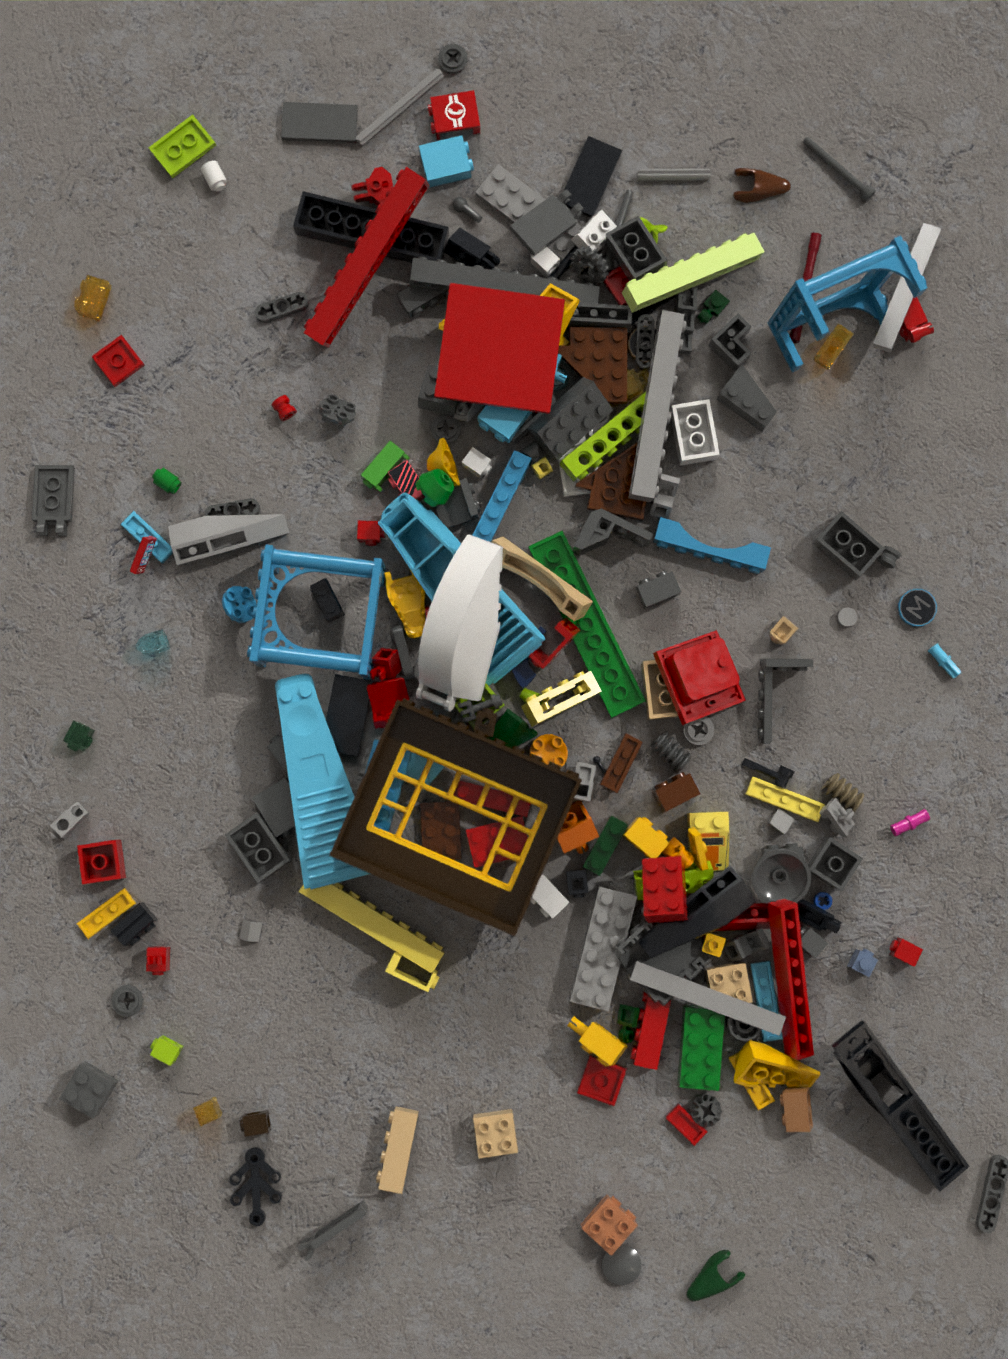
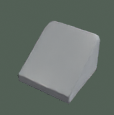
M778 808L768 821V824L782 835H785L794 819Z

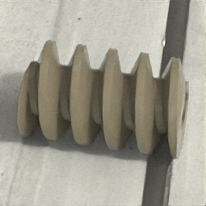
M835 773L824 783L821 790L828 788L826 795L834 793L832 798L839 797L840 804L846 803L845 810L851 807L853 812H855L863 802L864 793L857 794L858 788L851 789L852 783L845 784L846 779L841 778L839 780L840 774Z

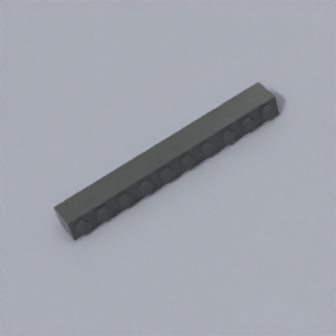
M425 257L412 259L409 286L449 292L450 283L539 296L551 283L578 298L579 303L598 304L600 288L593 283L579 284L574 280L560 281L555 277L540 278L536 274L521 275L517 271L508 273L502 272L498 268L489 270L479 265L470 267L459 262L454 264L446 263V261L440 259L431 261Z

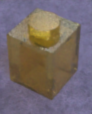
M215 1096L193 1107L200 1126L212 1122L223 1115Z

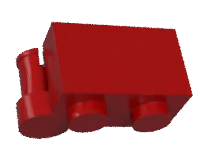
M913 297L899 331L900 336L904 337L906 342L910 340L911 343L920 341L922 337L934 333V328H930L932 324L928 322L917 297Z

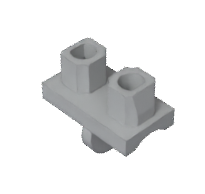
M832 798L819 812L823 819H830V829L832 832L840 833L842 837H846L849 830L855 825L851 819L854 815L853 810H845L837 798Z

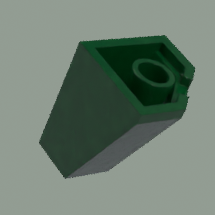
M507 709L495 725L493 738L487 737V739L492 741L495 738L506 742V747L512 749L513 746L519 747L536 738L538 732L533 728H529V725L510 709Z

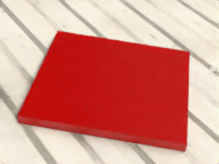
M450 283L434 398L550 414L565 299Z

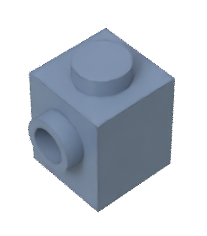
M865 948L862 951L855 949L847 967L870 977L878 959L873 957L874 953Z

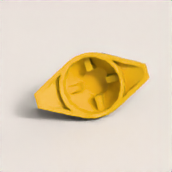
M441 438L436 450L427 460V470L441 469L451 478L454 486H459L458 472L453 455L445 438Z

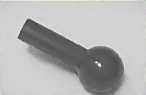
M457 197L454 199L453 208L457 212H464L477 223L481 222L482 216L467 205L465 198Z

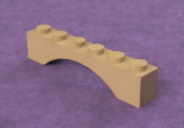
M505 537L492 540L491 543L503 547L502 568L510 570L536 585L551 598L562 613L573 621L585 616L593 602Z

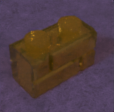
M87 275L80 285V297L75 299V311L80 316L100 321L112 288L111 284L107 280Z
M837 324L813 360L829 370L853 336V333L842 325Z

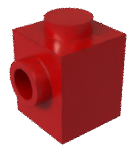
M358 520L357 540L359 543H365L366 546H377V543H381V538H385V532L378 524L379 521Z

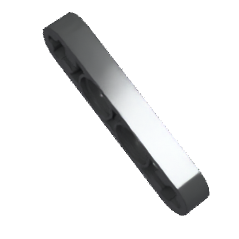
M994 1155L990 1159L976 1217L977 1227L985 1233H991L996 1228L1008 1178V1159L1002 1155ZM1001 1160L1004 1166L999 1167L998 1171V1167L995 1164ZM993 1171L1002 1174V1177H1000L997 1174H993ZM995 1178L999 1179L1000 1186L997 1189H992L990 1182ZM989 1198H994L995 1206L988 1209L986 1201ZM984 1210L988 1213H993V1215L991 1216L990 1214H988L987 1218V1214L984 1213ZM987 1219L990 1222V1225H986L984 1227L982 1221H986Z

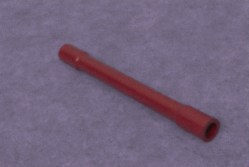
M811 233L803 273L804 281L812 279L815 261L822 235L819 233ZM802 325L790 330L789 336L793 343L800 342Z

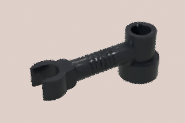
M744 758L742 763L747 768L775 779V784L786 788L789 779L793 777L795 772L780 765L778 772L746 758Z

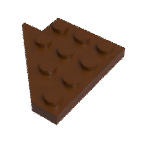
M570 327V346H559L558 354L562 355L561 358L581 378L584 377L594 381L609 404H627V328Z
M637 443L575 484L574 488L590 491L588 510L603 509L617 516L637 520L644 519L646 501L628 498Z

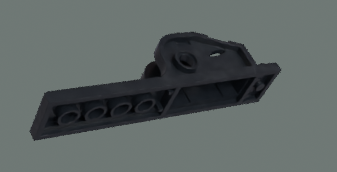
M863 1020L858 1022L831 1045L835 1050L833 1054L846 1076L867 1103L891 1126L938 1191L941 1192L970 1167ZM864 1052V1055L861 1059H856ZM880 1072L902 1094L889 1107L881 1100L877 1090L870 1082Z

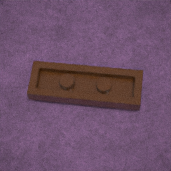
M625 733L599 785L614 793H618L643 742Z

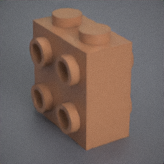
M606 1194L583 1220L581 1228L612 1256L638 1225L635 1220L637 1217L629 1209L625 1211L621 1207L622 1203L615 1196L610 1197Z

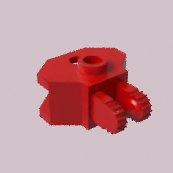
M383 167L374 168L370 177L365 179L366 182L352 185L353 191L367 190L368 192L355 195L353 197L355 202L369 201L370 204L374 203L377 207L380 203L385 202L387 199L386 193L393 186L391 174Z

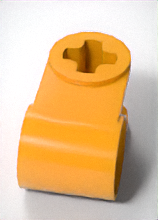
M675 837L669 841V844L662 851L666 857L682 856L685 869L690 867L695 860L694 855L686 850V847Z

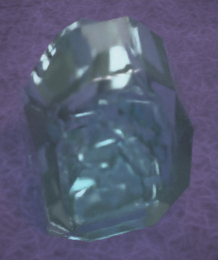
M164 630L145 634L135 645L138 651L146 655L170 649Z

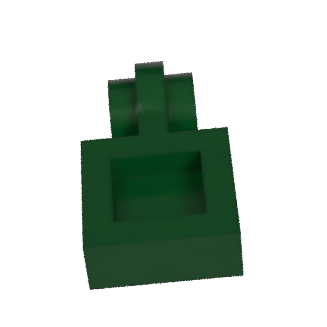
M715 289L703 304L708 310L703 309L697 317L699 322L707 325L713 317L711 313L718 317L730 300Z
M620 1004L617 1024L623 1025L622 1029L618 1032V1038L621 1042L627 1044L634 1040V1032L630 1027L637 1028L640 1008Z

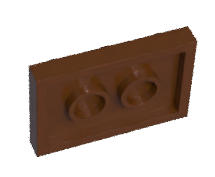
M454 802L420 803L422 847L452 860L462 859L459 804Z

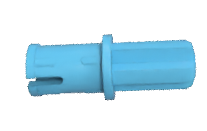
M938 643L928 650L939 663L938 666H942L951 678L954 679L961 673V670L950 659L951 656H948Z

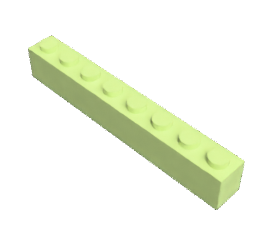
M745 233L734 241L728 240L724 242L720 247L716 248L713 246L703 254L696 253L686 261L684 259L679 260L674 266H664L657 273L652 274L650 272L640 280L636 281V279L627 282L622 295L633 313L755 262L763 255L764 250L755 233L749 235Z

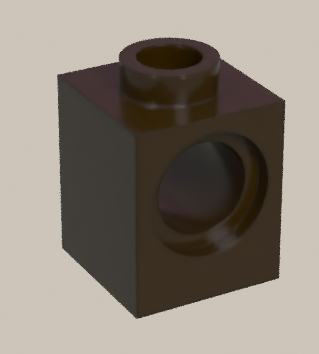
M269 1110L245 1113L242 1116L240 1128L242 1132L244 1131L245 1137L270 1132Z

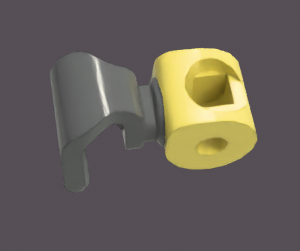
M536 441L520 450V453L532 458L531 462L533 464L531 467L539 479L553 472L546 457H540Z

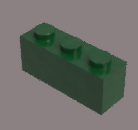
M612 815L609 816L582 867L600 876L628 824Z

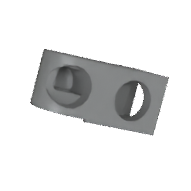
M76 802L50 826L61 838L66 839L89 815V812L79 802Z

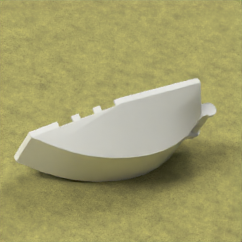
M467 535L449 563L434 595L421 637L419 655L414 672L415 677L419 681V687L416 692L417 698L421 700L424 698L441 705L447 711H452L456 698L474 701L481 700L500 630L498 610H501L499 591H501L502 584H499L500 572H502V546ZM428 687L447 694V699L427 692Z

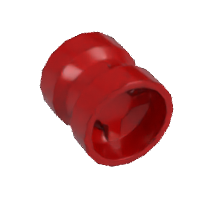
M287 395L280 396L271 404L273 409L278 411V417L281 421H286L297 413L295 407L289 404L290 399Z

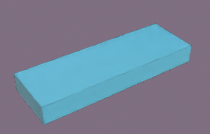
M133 511L120 524L138 542H141L142 537L146 536L157 538L151 554L162 564L173 554L171 545L136 512Z

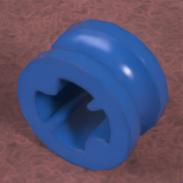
M819 892L813 898L814 905L823 910L829 909L832 905V897L826 892ZM826 896V901H828L827 904H822L820 906V901H818L819 897Z

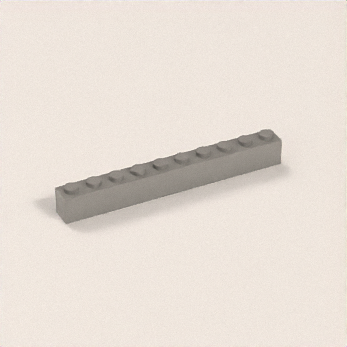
M662 310L658 316L628 497L630 499L651 502L654 497L657 498L659 486L656 485L657 479H660L662 474V468L659 466L660 460L663 461L665 449L662 448L663 442H666L668 437L666 424H669L671 419L669 406L674 401V394L671 393L672 387H675L677 382L675 369H678L680 364L678 351H681L683 346L681 333H684L686 328L685 314Z

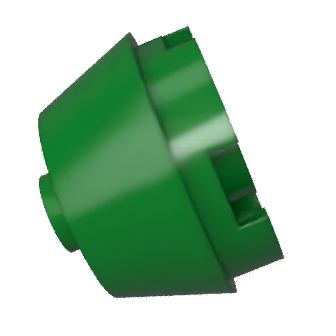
M434 469L420 475L416 481L417 491L421 490L426 497L423 500L427 504L436 507L437 505L447 503L454 490V484L443 470Z

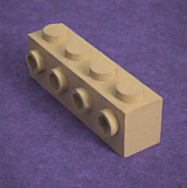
M397 1106L394 1112L390 1111L388 1123L392 1124L391 1130L386 1131L384 1143H388L387 1150L382 1151L380 1163H384L383 1169L378 1171L376 1183H380V1190L399 1194L403 1192L419 1111Z

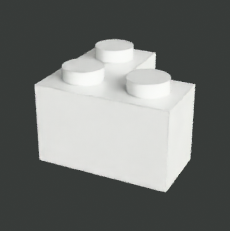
M542 874L531 902L533 904L537 902L541 906L539 909L546 918L551 916L553 919L569 901Z

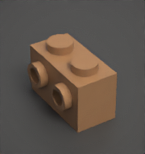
M809 1087L785 1088L782 1092L783 1094H780V1104L784 1106L782 1124L786 1126V1132H810L813 1128Z

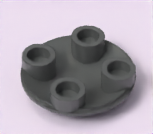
M621 1244L612 1256L608 1252L604 1254L602 1260L603 1273L610 1282L616 1285L632 1283L637 1279L641 1271L640 1256L634 1248L628 1245Z

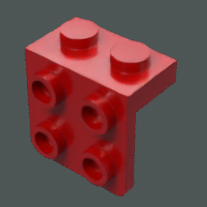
M400 677L367 685L375 729L385 728L397 700L402 701L403 698L409 700L404 678Z

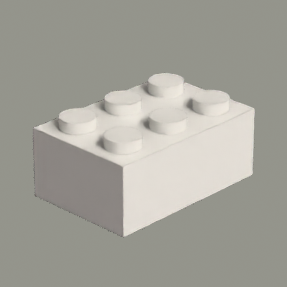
M710 400L672 405L670 409L679 466L717 460L720 454Z

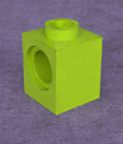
M162 1035L159 1039H154L150 1047L152 1049L150 1055L172 1066L177 1060L183 1045Z

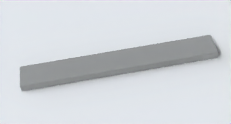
M923 223L911 252L912 258L917 262L921 276H923L941 232V228ZM902 276L872 346L889 353L892 351L913 300V295Z
M638 961L635 962L629 979L779 1036L786 1018L780 1014Z

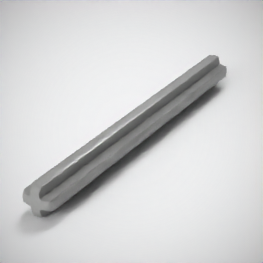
M437 68L358 134L356 136L358 144L363 146L438 83L444 77L443 73Z

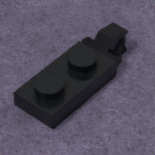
M804 899L797 902L799 921L819 931H826L828 929L837 934L841 928V922L835 919L834 915Z

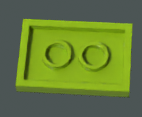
M192 114L152 144L149 150L173 179L214 148L216 143Z

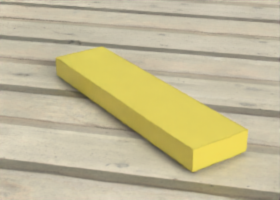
M753 776L745 794L815 822H819L821 817L819 812L825 806L823 803Z

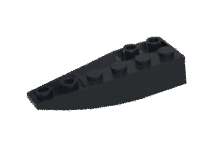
M730 865L686 899L687 920L659 922L638 943L650 958L656 957L726 926L755 904L756 900L744 880Z

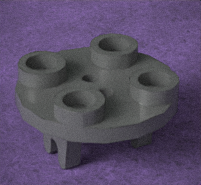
M331 394L328 395V398L320 401L318 411L322 416V421L328 420L329 422L339 424V428L343 429L346 424L354 420L356 406Z

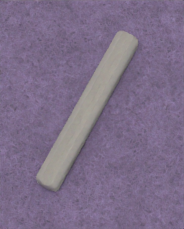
M638 169L637 179L639 181L710 180L711 177L710 169Z

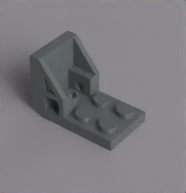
M598 509L590 513L574 545L573 553L580 556L606 545L612 531L616 532L615 535L621 539L628 538L632 540V543L640 548L643 546L647 547L653 533L606 510Z

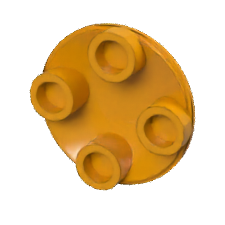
M544 734L533 741L529 754L530 756L534 754L543 758L541 762L549 765V762H553L562 767L567 760L568 750L561 737L553 734Z

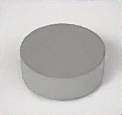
M843 608L837 614V621L843 627H850L856 623L857 613L852 608Z

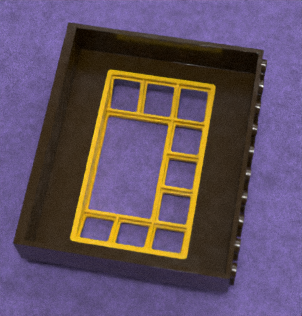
M405 698L402 701L397 700L329 856L516 936L582 779L578 778L580 774L568 770L566 773L560 770V765L549 762V765L541 762L543 758L531 754L529 757L523 754V749L513 746L512 749L505 746L506 742L495 738L494 741L487 739L488 734L476 730L475 733L469 731L470 727L458 722L457 725L450 723L451 718L442 714L436 717L432 715V710L423 706L418 709L414 707V702ZM407 750L427 759L419 780L398 772L399 765ZM433 762L456 771L447 793L425 784ZM461 775H466L485 784L476 805L453 795ZM394 778L416 786L407 807L386 799ZM490 787L513 796L505 817L482 808ZM422 789L502 823L481 872L401 837ZM520 799L540 807L532 829L511 821V817ZM382 805L404 813L396 834L374 826ZM508 826L528 835L520 856H516L499 847ZM496 854H500L517 863L508 884L488 875Z

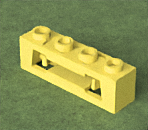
M583 671L573 676V680L568 681V679H565L557 684V688L549 687L541 691L543 695L537 697L535 694L525 699L526 703L521 708L531 727L600 693L601 689L592 672L590 671L585 674ZM575 685H578V687L573 689L574 697L549 709L547 701L568 692Z

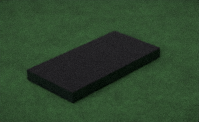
M588 136L564 189H567L571 194L569 197L570 201L565 204L569 209L580 203L584 208L581 211L582 214L591 218L594 216L622 154V150Z
M335 674L326 722L338 753L359 756L369 705L367 685L372 684L373 681Z

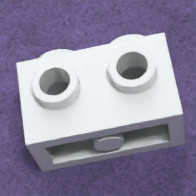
M600 210L571 240L579 249L582 246L585 249L590 246L592 251L597 249L598 252L602 248L601 243L604 240L606 242V233L617 226L603 210Z

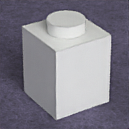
M548 247L535 256L530 254V264L546 278L560 264V258Z
M474 447L471 448L462 461V467L480 479L483 475L487 476L492 469V466H490L491 459Z

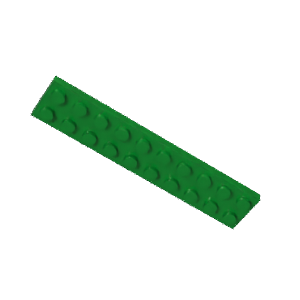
M563 530L528 546L532 557L593 601L585 616L576 621H573L559 609L558 611L562 619L568 618L581 630L573 638V641L588 672H592L601 689L599 695L610 717L613 718L646 702Z

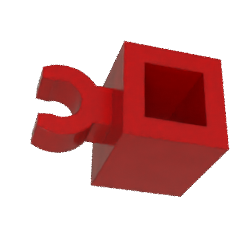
M381 648L372 658L374 668L370 671L371 679L377 676L380 681L394 679L402 670L398 650Z
M147 947L146 971H152V975H164V972L170 970V947Z

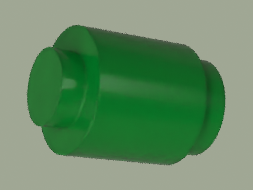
M164 467L161 470L157 469L152 476L154 479L153 483L167 493L175 494L182 484L179 477Z

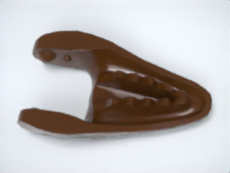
M738 168L734 170V174L737 176L754 175V188L752 191H736L733 193V197L737 201L744 203L756 202L786 193L791 189L790 182L777 175L758 169Z

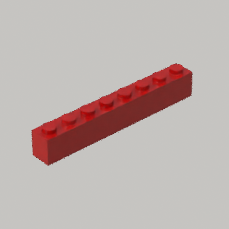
M780 899L767 904L780 1015L786 1017L782 1027L784 1054L796 1060H801L813 1056L814 1049L798 904L787 899Z

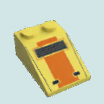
M687 813L688 829L695 827L701 834L702 841L705 842L707 852L705 853L706 860H710L713 871L726 869L729 866V813ZM688 835V849H689V852L692 853L691 845H690V840H689V835Z

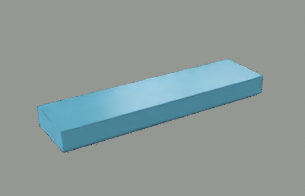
M770 961L750 963L757 1006L779 1014ZM761 1029L763 1042L783 1039L782 1031L779 1036Z

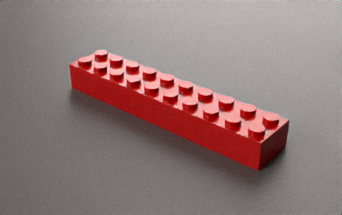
M407 166L398 173L396 177L398 181L395 186H391L386 193L387 199L377 207L375 211L377 215L374 220H370L365 227L367 231L363 237L360 236L355 243L356 249L353 254H348L344 261L346 265L343 270L340 269L334 277L335 283L327 288L324 293L325 299L322 303L319 302L314 309V317L312 319L309 318L304 326L306 329L304 334L325 347L329 348L430 186L425 178Z

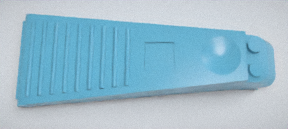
M404 492L384 509L378 524L391 539L430 600L433 601L439 583L461 543L431 509L427 510L420 501ZM502 589L499 591L501 610H498L500 630L486 679L488 686L492 683L495 684L537 650L545 640L543 634Z
M304 673L280 679L275 683V692L279 707L304 889H315L368 875L370 873L329 856L353 802L354 794L318 701L313 678L311 675Z

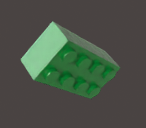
M683 1005L677 1080L680 1088L719 1091L725 1015L704 1007Z

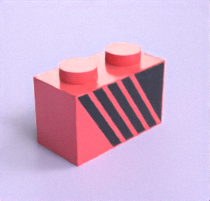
M407 460L388 472L390 477L387 479L393 489L397 487L400 494L408 493L418 501L425 498L421 490L417 491L416 481L419 477Z

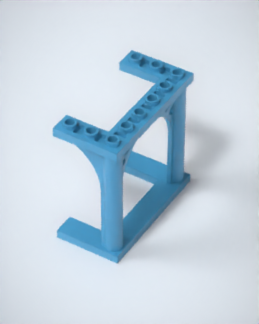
M901 235L894 238L888 246L807 281H804L803 278L795 281L767 322L791 372L799 370L803 362L787 331L808 322L816 340H821L829 332L822 316L842 308L863 310L875 317L881 325L888 305L887 299L881 293L880 288L893 272L904 277L914 298L923 294L927 289L926 280L921 276L917 262L912 258L906 241H903ZM867 272L860 282L814 301L812 295Z
M265 545V550L262 549L261 551L263 566L258 572V580H261L260 588H256L255 599L258 600L257 607L253 609L255 624L250 629L252 645L248 646L247 657H250V661L258 667L265 668L267 662L356 672L364 680H372L370 676V671L373 669L371 653L380 587H384V573L386 572L383 560L381 558H374V561L279 550L273 545ZM286 566H290V569L296 568L295 572L291 574ZM279 568L282 569L286 575L285 579L282 581L276 579L274 576V574H279ZM309 572L370 578L371 587L362 655L308 649L297 646L289 641L281 632L275 614L276 602L283 587L293 578ZM272 580L278 584L276 590L271 589V587L273 588ZM270 602L273 603V607L271 608L268 607V604ZM271 620L272 627L266 628L268 626L267 621ZM269 632H277L275 641L271 643L265 642V636ZM281 640L285 642V647H282L281 645H279V647H275L280 643Z

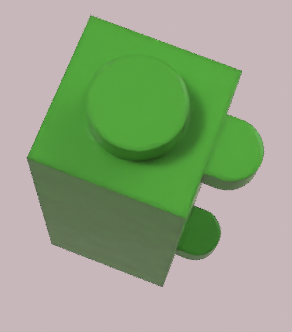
M389 441L361 474L362 483L369 489L373 487L376 491L381 492L383 489L380 486L389 477L388 472L397 467L403 459L408 461L409 456L392 441Z

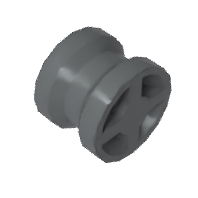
M884 546L885 549L882 555L878 556L877 561L885 567L894 569L896 566L895 562L900 558L901 553L894 548Z

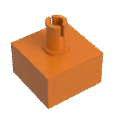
M576 801L572 803L557 841L564 853L576 848L577 853L582 854L581 846L586 852L588 850L586 843L599 837V834L583 803Z

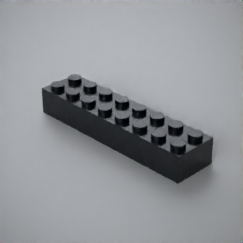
M303 191L293 228L296 235L356 249L355 243L360 236H364L367 231L365 230L367 223L370 220H374L377 214L374 208ZM410 217L386 257L412 263V259L417 257H425L431 261L443 260L449 238V227Z

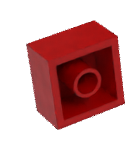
M121 840L77 845L82 884L126 878Z

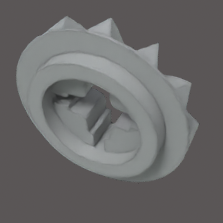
M706 716L685 724L683 728L685 738L695 745L706 744L714 734L712 721ZM703 723L701 730L705 734L699 733L694 737L696 730L692 726L698 727Z

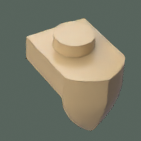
M783 616L770 631V638L775 644H786L799 628Z

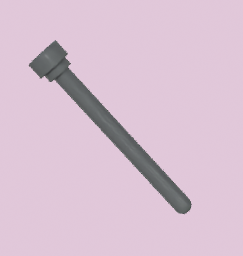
M809 137L804 139L806 146L860 191L859 194L865 202L875 194L876 190L871 185L862 184Z
M627 190L615 224L617 227L624 224L633 195L632 190ZM607 249L606 256L603 259L607 260L605 265L609 266L607 272L610 273L614 268L613 255Z

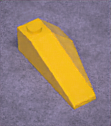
M750 1040L746 1042L738 1054L733 1081L735 1084L747 1087H758V1084H768L769 1087H775L776 1084H786L787 1087H811L821 1074L819 1071L764 1043Z

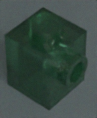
M73 720L63 741L68 743L67 747L77 752L78 749L85 751L92 744L93 738L91 737L95 730Z

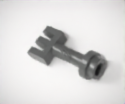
M493 694L491 695L492 699L476 705H472L471 700L458 704L459 708L467 707L466 710L460 712L461 716L468 713L470 716L465 717L463 722L475 720V713L478 710L482 711V708L495 707L496 710L500 709V706L503 705L500 695Z

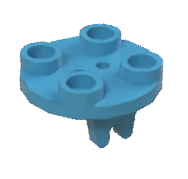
M233 586L223 594V609L232 621L246 623L253 619V609L257 607L251 589Z

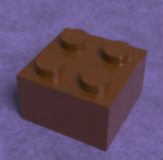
M681 772L671 777L672 782L667 783V781H664L654 786L656 790L652 791V794L662 812H667L701 794L690 773L685 775L684 772Z

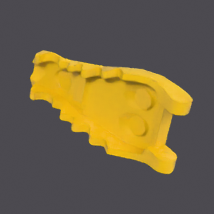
M390 571L385 572L388 599L403 623L406 635L410 638L421 637L426 621L424 589L413 573L412 575L392 580Z

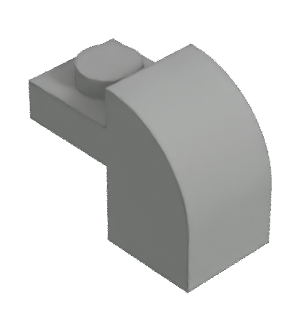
M661 474L660 480L657 483V486H659L657 498L654 497L649 515L668 519L680 478Z
M577 762L575 772L580 774L578 778L582 779L574 800L590 802L596 765Z

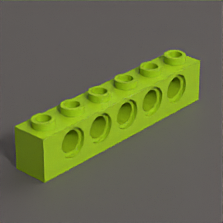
M646 392L560 462L559 465L573 482L578 478L580 481L589 474L588 470L590 468L596 469L603 463L602 459L606 455L608 457L612 456L617 451L616 447L620 444L624 446L632 439L630 436L634 432L639 434L642 418L636 415V411L643 412ZM622 423H628L630 429H624ZM613 434L616 437V441H610L607 435ZM593 446L601 447L602 452H595ZM580 457L586 458L587 461H588V464H586V465L581 464V463L579 462V458H580Z

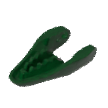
M721 1250L708 1259L686 1292V1296L690 1301H699L726 1291L745 1277L746 1274L742 1271L738 1272L728 1282H725L719 1274L717 1267L721 1262L730 1257L731 1252L729 1250Z

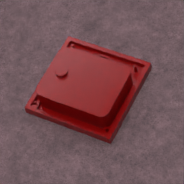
M717 630L653 653L682 725L746 701L739 685L740 678L725 641L720 638Z

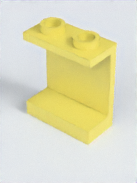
M397 952L393 954L385 972L426 992H429L430 988H435L439 980L437 970H434L429 982L426 983L397 969L402 955Z

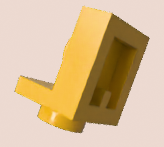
M711 933L704 935L702 938L704 939L702 952L720 957L726 939Z

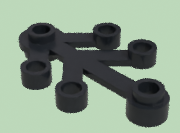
M253 1147L245 1154L246 1162L229 1178L230 1184L237 1186L241 1183L242 1176L251 1168L250 1179L237 1193L231 1196L230 1203L233 1206L240 1205L243 1197L252 1188L253 1211L249 1216V1221L253 1226H261L266 1219V1214L261 1209L260 1188L270 1196V1201L273 1204H278L281 1201L282 1193L275 1190L260 1176V1168L269 1175V1181L273 1184L280 1181L281 1173L278 1170H274L265 1161V1154L262 1149ZM254 1154L257 1155L258 1160L253 1161L251 1159V1156ZM272 1174H277L278 1180H273ZM237 1176L239 1182H234L232 1177ZM273 1194H278L279 1200H274ZM238 1196L240 1202H234L233 1197ZM255 1215H258L260 1217L259 1222H256L254 1220Z

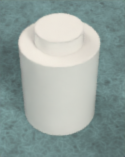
M210 161L205 163L201 167V172L210 189L216 192L224 190L227 180L218 162Z

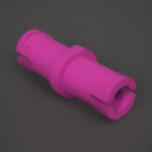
M925 809L912 816H905L904 820L890 825L891 832L896 837L905 831H912L918 825L929 821L930 816Z

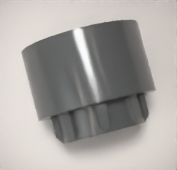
M726 1016V1027L730 1034L738 1040L750 1041L759 1035L760 1028L749 1024L745 1028H741L739 1020Z

